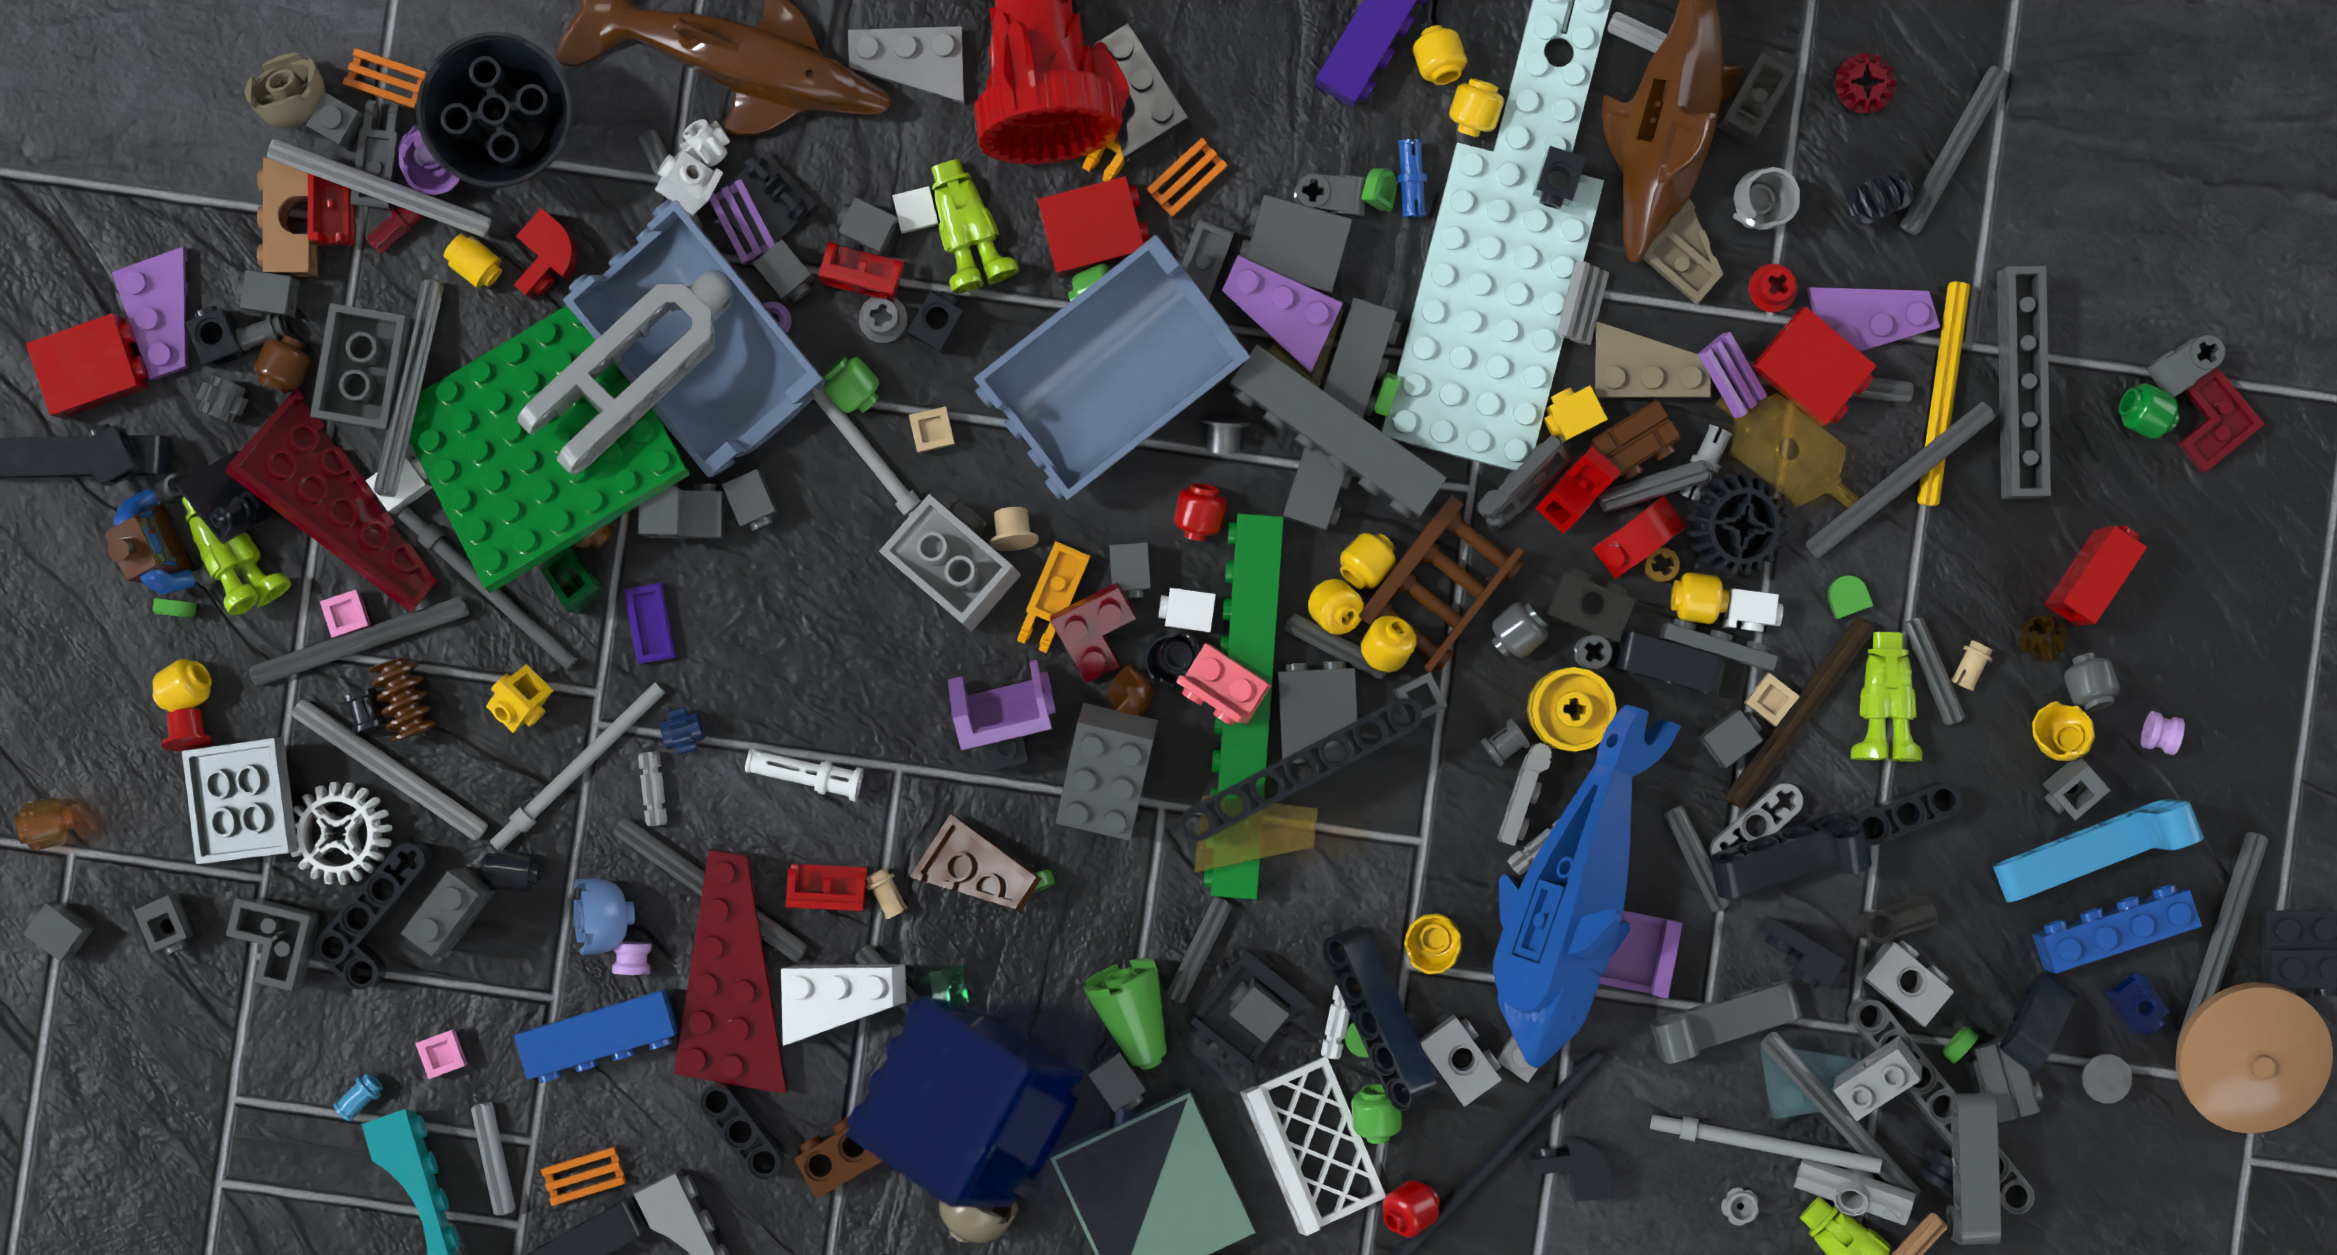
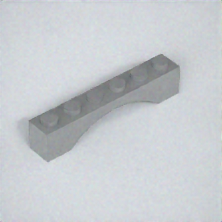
M681 1169L639 1189L634 1194L650 1229L669 1237L683 1247L690 1255H730L724 1244H717L712 1234V1231L715 1230L712 1217L706 1209L701 1211L695 1199L699 1195L697 1187L691 1176H684Z

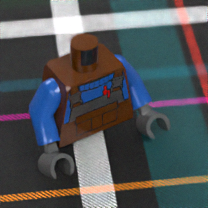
M176 474L168 475L159 480L154 490L147 488L121 502L113 519L115 527L105 532L109 543V556L118 562L124 577L130 582L143 583L159 594H168L192 588L196 582L204 587H211L218 581L215 578H211L204 563L196 571H191L193 568L163 505H158V500L160 499L162 501H171L181 495L180 491L173 492L168 487V481L177 477Z

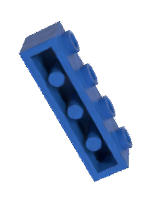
M2169 884L2152 890L2154 894L2152 896L2139 899V896L2127 897L2117 901V907L2103 911L2102 907L2094 908L2080 913V919L2068 923L2066 919H2061L2043 925V931L2032 934L2043 969L2056 974L2202 927L2190 890L2176 888L2175 884Z
M665 988L522 1031L514 1035L526 1079L538 1077L539 1082L543 1083L562 1077L561 1069L575 1066L576 1072L598 1066L597 1059L604 1056L612 1055L613 1061L635 1055L634 1047L648 1044L650 1050L672 1044L671 1036L678 1034L680 1030L668 990Z

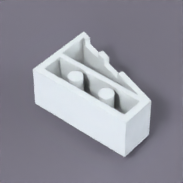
M905 964L794 965L782 968L783 1046L906 1003Z

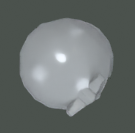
M1766 167L1748 172L1735 187L1733 199L1737 213H1734L1733 218L1742 223L1746 228L1757 230L1775 228L1791 220L1800 204V189L1794 176L1786 170L1776 167Z

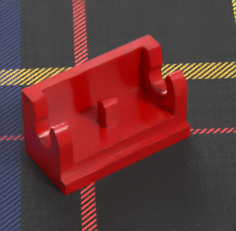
M308 173V240L318 246L356 245V206L352 205L350 201L352 189Z
M828 242L818 276L822 285L877 299H887L894 303L905 262L900 259H890Z
M792 863L790 869H788L786 907L863 911L866 909L868 867Z

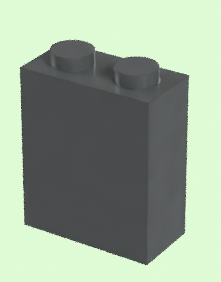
M1264 195L1262 204H1253L1248 225L1255 226L1251 241L1243 240L1239 255L1331 296L1352 219Z
M1346 661L1323 662V670H1308V663L1285 664V672H1277L1281 760L1357 721L1355 668L1346 669ZM1332 741L1325 746L1324 753L1329 761H1343L1346 751L1341 743ZM1303 759L1294 760L1292 763L1308 762Z
M468 867L447 871L400 934L431 957L451 951L497 889L492 888L490 884H484L482 878Z

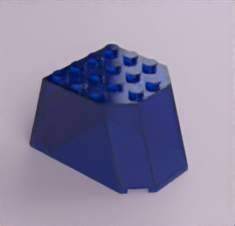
M922 995L920 1000L914 1001L908 1009L905 1017L908 1022L902 1033L896 1035L890 1042L886 1051L888 1058L882 1069L875 1071L867 1085L869 1092L862 1104H858L850 1114L848 1119L850 1127L845 1135L949 1207H1010L1017 1197L1013 1193L1014 1190L1026 1177L1034 1180L1040 1173L1072 1115L1078 1100L1071 1096L1074 1082L1079 1083L1082 1080L1084 1071L959 1002Z

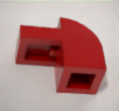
M540 208L516 236L539 256L514 284L516 288L530 299H533L536 295L541 297L551 288L555 281L552 276L556 272L569 281L575 272L578 261L577 246L572 235L550 214Z
M1592 446L1566 471L1535 509L1564 534L1584 514L1592 502L1616 479L1621 471Z
M1663 495L1592 549L1616 579L1662 547L1687 525Z

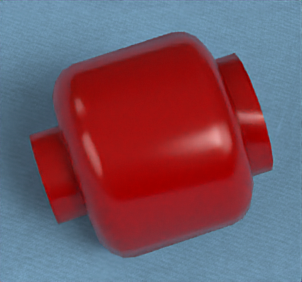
M1195 482L1190 484V488H1185L1179 492L1174 522L1178 528L1185 531L1184 537L1196 541H1206L1207 535H1215L1222 530L1227 501L1223 495L1219 494L1220 489L1218 487Z
M1414 1180L1404 1182L1387 1194L1383 1200L1384 1222L1392 1232L1398 1233L1400 1236L1411 1238L1419 1235L1433 1225L1439 1216V1198L1436 1192L1425 1183Z

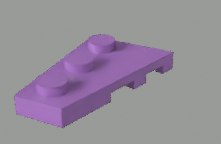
M185 247L174 249L112 272L147 374L151 380H157L190 368L189 330L185 323L187 322L186 297H188L185 263L188 262L187 248Z
M1240 255L1237 256L1222 289L1229 298L1311 373L1343 302Z
M1816 287L1806 289L1813 313L1860 352L1940 328L1929 291Z

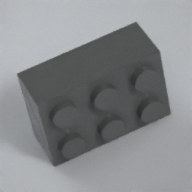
M330 303L310 417L322 421L387 431L413 319L405 315Z
M1083 703L1077 722L1056 824L1130 841L1158 720Z

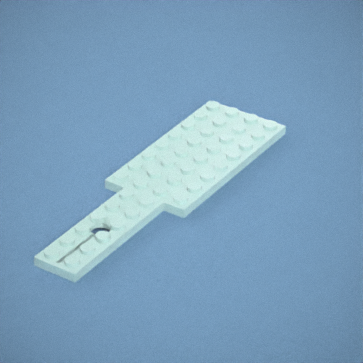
M1532 0L1494 151L1458 142L1456 144L1397 371V376H1400V384L1389 415L1385 417L1382 433L1392 440L1510 471L1517 470L1531 456L1532 451L1536 447L1564 338L1557 335L1575 262L1584 261L1604 180L1581 175L1572 203L1569 206L1562 205L1561 209H1554L1540 204V198L1532 194L1549 146L1569 152L1573 151L1611 0H1575V2L1574 0ZM1555 38L1568 41L1573 48L1571 62L1562 67L1551 65L1544 56L1545 45ZM1560 171L1549 173L1548 180L1551 186L1556 189L1567 187L1568 180L1564 173Z

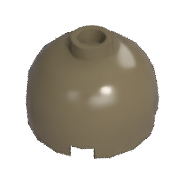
M300 53L283 54L265 62L261 66L264 72L256 80L251 75L247 81L245 95L248 103L262 120L274 127L288 129L306 125L324 92L326 93L323 78L316 64L309 57L308 60L304 59Z
M967 1169L964 1175H958L959 1170L954 1171L939 1198L940 1216L949 1229L951 1236L963 1243H987L997 1239L1007 1230L1018 1212L1016 1200L1012 1197L1010 1202H1008L1002 1195L1005 1188L985 1174Z

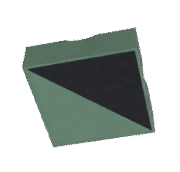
M1190 1088L1141 1110L1134 1117L1120 1125L1100 1129L1051 1154L1050 1159L1095 1255H1209L1255 1233L1254 1224L1232 1177L1228 1174L1214 1145L1212 1134Z

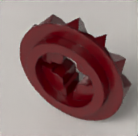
M1867 52L1849 57L1840 66L1835 78V89L1840 101L1848 109L1861 114L1874 113L1884 108L1894 97L1897 84L1893 73V66L1889 65L1882 56ZM1866 68L1870 79L1881 82L1870 88L1867 98L1862 85L1851 83L1861 79Z

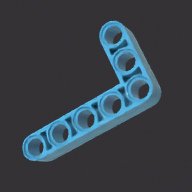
M2164 799L2003 860L1993 865V869L2006 902H2014L2152 848L2165 850L2181 849L2203 840L2204 836L2190 801Z

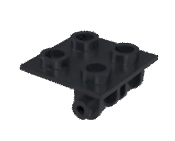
M764 150L757 157L752 155L744 163L746 168L727 186L729 187L735 184L734 182L742 179L775 244H777L817 203ZM740 192L733 194L759 247L765 245L766 242ZM727 200L720 201L730 223L745 237Z
M237 450L175 485L222 545L278 513L225 473L227 466L239 454Z

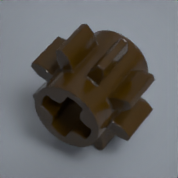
M2034 616L2026 625H2021L2020 629L2023 637L2018 639L2022 653L2030 652L2032 661H2052L2060 655L2061 651L2067 650L2064 641L2069 638L2065 624L2057 625L2055 616Z

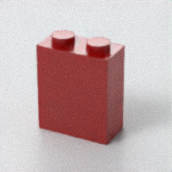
M1126 176L1037 199L1057 278L1087 270L1101 263L1108 265L1123 261L1150 239L1145 221L1138 223L1134 208L1141 207L1136 185L1128 186Z
M1807 307L1800 308L1751 365V368L1819 426L1827 425L1829 422L1836 424L1849 409V406L1845 403L1854 392L1860 395L1874 379L1870 373L1876 367L1873 362Z
M111 313L25 343L50 416L63 419L148 389L145 381L148 374L142 357L136 355L133 342H136L128 320L125 321L123 317Z
M2124 525L2095 529L2044 605L2074 626L2096 624L2147 549L2146 546L2138 541L2140 536Z

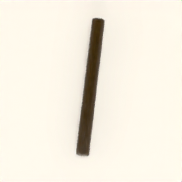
M1857 617L1851 623L1803 688L1799 698L1778 725L1775 726L1727 791L1725 798L1732 805L1742 809L1752 798L1873 634L1874 628L1869 622Z

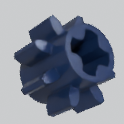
M687 707L667 711L669 720L660 722V731L666 749L676 747L678 755L698 750L696 742L705 740L704 729L698 712L688 714Z

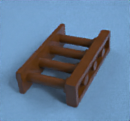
M1452 495L1448 497L1359 614V617L1362 619L1361 621L1367 626L1373 620L1388 615L1404 620L1391 610L1393 606L1388 602L1398 590L1402 594L1407 592L1451 626V631L1438 646L1409 624L1416 634V648L1429 658L1422 667L1427 673L1431 672L1434 667L1440 671L1454 654L1449 650L1453 642L1502 579L1505 577L1510 581L1524 564L1519 560V557L1524 552L1521 548H1514L1508 556L1462 520L1463 515L1458 512L1464 504ZM1443 530L1449 534L1451 532L1455 533L1499 567L1486 586L1438 550L1440 546L1435 541ZM1420 560L1425 564L1428 562L1433 564L1476 598L1462 616L1415 580L1417 576L1412 573V570Z

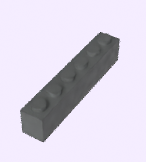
M2008 266L1997 272L2001 499H2040L2051 496L2046 266Z
M1353 298L1323 391L1363 419L1364 415L1368 417L1372 415L1378 395L1371 394L1375 379L1383 381L1389 359L1383 358L1387 343L1395 344L1401 323L1394 321L1397 311ZM1304 447L1282 517L1322 531L1327 530L1328 524L1336 525L1342 508V504L1336 502L1340 487L1348 489L1353 472L1348 470L1346 474H1343L1326 462L1329 455L1318 447L1314 452Z
M1256 345L1250 353L1251 358L1243 363L1230 382V386L1235 389L1232 396L1249 408L1254 403L1266 411L1263 417L1280 430H1283L1286 425L1298 433L1295 440L1308 450L1314 452L1318 447L1329 455L1326 462L1341 473L1346 474L1348 470L1355 473L1361 478L1358 484L1369 493L1377 496L1379 492H1382L1393 501L1389 506L1402 516L1409 518L1413 514L1418 518L1447 477L1263 348Z

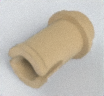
M1972 640L1969 647L1964 646L1963 649L1966 650V653L1954 677L1950 680L1970 691H1974V687L1987 661L1992 662L1993 660L1990 657L1992 649Z
M883 868L866 878L869 883L866 888L867 890L872 889L885 914V918L889 919L906 910L908 906L904 903L892 880L895 877L894 873L889 874L887 868Z

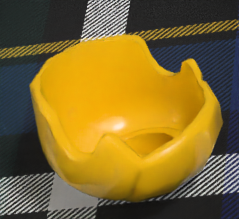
M2058 701L2051 702L2038 710L2032 722L2033 737L2040 750L2048 757L2058 761H2074L2077 758L2083 757L2090 751L2095 739L2093 721L2077 705L2069 706L2062 705Z
M1434 913L1422 915L1410 924L1405 936L1404 946L1410 959V964L1414 968L1426 974H1438L1445 972L1456 963L1461 955L1463 943L1461 933L1455 922L1445 915Z

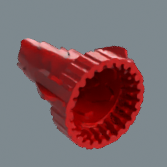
M994 0L995 7L989 8L993 33L991 47H989L991 73L989 79L986 80L985 92L978 97L979 100L974 104L978 143L982 152L995 160L1014 164L1035 165L1057 163L1086 156L1106 147L1108 143L1115 140L1121 128L1120 125L1123 123L1122 110L1126 106L1125 102L1131 96L1130 88L1120 66L1105 43H1096L1092 50L1090 45L1084 46L1080 14H1074L1072 0Z

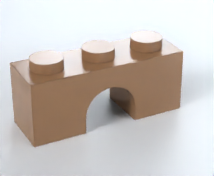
M263 158V168H260L257 174L259 191H263V206H259L257 211L259 229H263V244H259L257 248L258 265L263 267L264 273L291 277H318V245L308 240V234H293L288 225V216L291 209L301 202H308V173L269 158Z

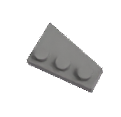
M962 26L848 30L850 70L965 104Z

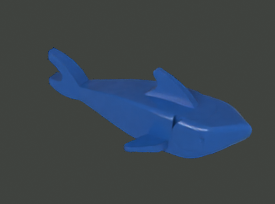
M1625 705L1612 719L1599 745L1594 767L1543 843L1529 867L1521 886L1511 876L1503 874L1499 879V909L1503 931L1493 961V975L1498 989L1497 999L1502 1014L1526 1063L1534 1068L1542 1067L1579 1031L1588 1016L1600 984L1599 980L1606 971L1610 957L1619 948L1630 931V923L1621 919L1625 904L1629 867L1632 777L1646 771L1657 762L1669 749L1681 728L1676 723L1659 719L1645 732L1649 712L1642 708Z

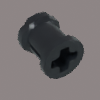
M376 687L342 697L343 702L349 705L355 724L352 728L353 734L369 731L387 724L386 719L380 716L374 697L377 694ZM361 703H364L368 719L365 718Z

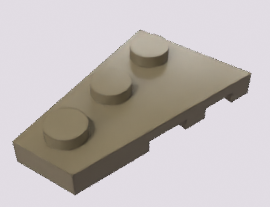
M1596 321L1595 395L1597 398H1711V376L1698 354Z

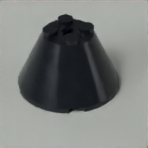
M484 32L456 41L436 57V62L419 87L416 114L418 128L426 148L437 163L446 171L473 185L492 188L508 187L532 179L544 171L557 158L570 133L573 102L564 73L544 49L515 34Z

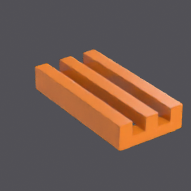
M354 48L352 54L354 58L352 63H349L347 69L349 73L347 77H344L342 84L416 110L419 87L428 73ZM366 61L417 78V84L362 67V62ZM360 74L413 92L412 98L410 99L357 81V76Z
M1201 138L1156 179L1146 191L1173 218L1219 176L1228 165ZM1202 151L1205 156L1161 195L1158 190ZM1212 161L1215 167L1171 206L1168 200Z
M616 1146L541 1169L542 1176L546 1180V1190L549 1191L551 1197L549 1199L551 1206L623 1185L627 1182ZM609 1156L612 1161L611 1164L555 1180L553 1173ZM615 1171V1178L562 1194L558 1192L560 1187Z

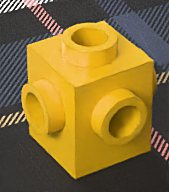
M525 664L513 675L505 674L493 685L491 690L495 694L486 707L499 722L503 723L514 733L524 724L531 727L543 716L546 711L542 706L554 690Z

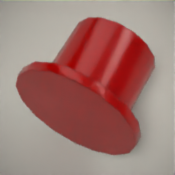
M1768 264L1760 267L1753 273L1749 280L1748 292L1750 299L1757 308L1765 312L1776 313L1785 310L1793 303L1797 296L1798 285L1795 276L1788 268L1779 264Z
M184 708L167 713L168 738L161 742V747L164 750L182 752L205 748L212 744V737L204 734L201 710Z

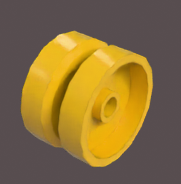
M1576 667L1551 671L1538 680L1529 694L1527 704L1529 724L1539 740L1554 749L1572 752L1591 749L1600 743L1606 728L1615 717L1617 710L1614 694L1606 681L1591 670ZM1570 702L1574 703L1577 708L1576 714L1572 717L1570 714L1564 713L1563 710L1564 705H1570Z

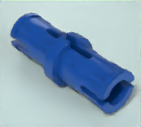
M1411 139L1399 140L1400 175H1397V183L1401 184L1402 217L1426 216L1424 182H1427V173H1423L1422 139H1414V141H1411Z

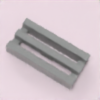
M1575 262L1557 335L1579 344L1591 345L1609 276L1608 271L1600 270L1596 266H1590V263Z

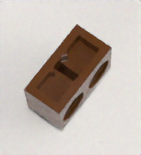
M851 1115L832 1126L835 1132L822 1140L818 1134L799 1145L802 1152L797 1154L794 1160L816 1199L885 1159L886 1154L864 1116L855 1121ZM850 1135L860 1136L864 1140L865 1150L860 1154L849 1152L845 1146L846 1137ZM824 1154L829 1157L832 1163L831 1170L827 1173L816 1171L812 1165L813 1156Z

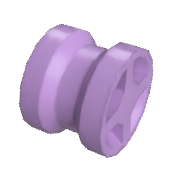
M2151 711L2143 726L2141 746L2147 749L2162 748L2164 753L2175 755L2183 739L2184 720L2178 717L2171 719L2163 718L2161 713Z
M621 942L613 949L616 953V962L612 965V973L620 975L651 974V966L647 963V955L651 952L652 943Z

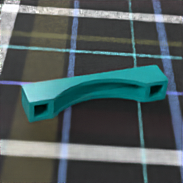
M403 1109L363 1123L362 1128L372 1161L387 1170L404 1187L416 1206L423 1223L427 1255H458L456 1248L460 1246L459 1236L454 1225L449 1226L445 1211L449 1210V1203L445 1191L442 1188L438 1189L434 1175L438 1173V1165L435 1156L431 1151H427L424 1137H427V1128L422 1116L417 1115L416 1111Z

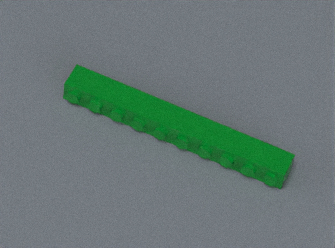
M1237 514V522H1229L1228 545H1235L1234 560L1226 561L1225 583H1232L1231 598H1224L1222 620L1230 621L1229 636H1221L1220 651L1270 683L1271 687L1248 724L1235 721L1233 726L1215 716L1214 735H1222L1221 750H1213L1212 773H1219L1218 788H1210V797L1266 768L1284 517ZM1265 777L1260 778L1255 787L1257 794L1264 798ZM1228 795L1221 801V809L1225 815L1235 817L1241 814L1243 803L1239 797ZM1263 810L1207 839L1206 849L1214 850L1213 865L1205 864L1204 887H1211V896L1257 899Z

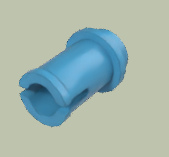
M366 1073L364 1076L359 1075L356 1078V1084L339 1101L334 1103V1109L342 1118L351 1122L372 1099L378 1100L380 1098L383 1085L371 1073Z

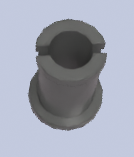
M273 314L267 315L266 320L236 329V338L243 351L264 345L268 339L274 338L281 341L284 334L289 335L284 318L281 315L274 316Z

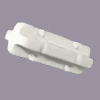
M1335 985L1332 997L1335 1001L1330 1006L1325 1029L1327 1038L1326 1040L1323 1039L1321 1055L1330 1059H1339L1341 1057L1343 1049L1341 1041L1345 1039L1350 1017L1337 985Z

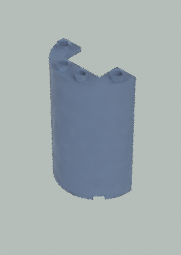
M669 199L653 211L655 218L647 224L648 228L637 236L636 240L639 243L629 252L625 249L615 255L608 263L611 268L603 275L588 276L584 274L577 278L569 286L571 292L563 301L593 338L597 340L657 284H685L688 287L701 274L712 270L721 271L729 277L734 287L735 297L732 305L715 320V349L653 406L657 416L709 478L733 466L735 461L732 458L744 456L745 454L749 455L781 430L814 399L815 395L811 390L814 387L818 391L823 388L825 379L679 201L674 200L672 202ZM669 310L649 329L650 334L646 338L641 336L621 355L622 360L616 366L631 384L691 329V318L683 310H675L673 313Z
M1157 235L1149 239L974 377V380L980 386L975 390L979 398L988 408L994 405L997 409L1003 410L1009 419L1004 422L1006 427L1017 440L1023 437L1032 448L1027 452L1029 457L1040 470L1044 469L1049 476L1045 483L1058 499L1064 496L1066 500H1069L1251 358L1213 304L1184 267L1175 260L1171 251Z

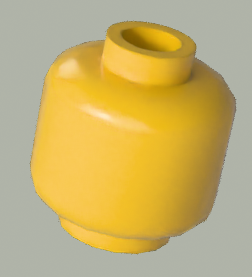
M1440 25L1431 26L1423 30L1421 37L1414 43L1413 54L1423 79L1436 85H1445L1454 82L1462 75V71L1467 64V57L1460 36L1456 31L1443 28Z
M1470 78L1469 83L1458 85L1449 111L1450 118L1459 124L1457 131L1479 137L1481 131L1489 132L1496 128L1504 104L1503 96L1497 93L1498 86L1474 78Z
M1362 533L1341 553L1340 562L1342 567L1340 572L1346 581L1355 588L1374 589L1396 567L1397 561L1393 553L1395 547L1382 534L1375 536L1370 533Z
M1689 572L1685 573L1681 580L1674 581L1671 594V610H1676L1680 620L1711 624L1717 620L1720 612L1726 613L1729 604V590H1723L1721 579L1718 576Z
M1326 580L1317 585L1312 591L1308 601L1309 613L1312 619L1328 633L1335 635L1346 634L1355 629L1362 620L1359 614L1364 608V602L1361 596L1343 580Z
M1389 615L1379 617L1372 623L1361 642V653L1366 662L1378 671L1388 673L1398 671L1406 664L1416 647V634L1412 627L1399 617Z
M181 658L154 676L152 683L153 699L161 709L169 712L177 709L195 708L209 698L210 686L212 684L211 676L201 663Z

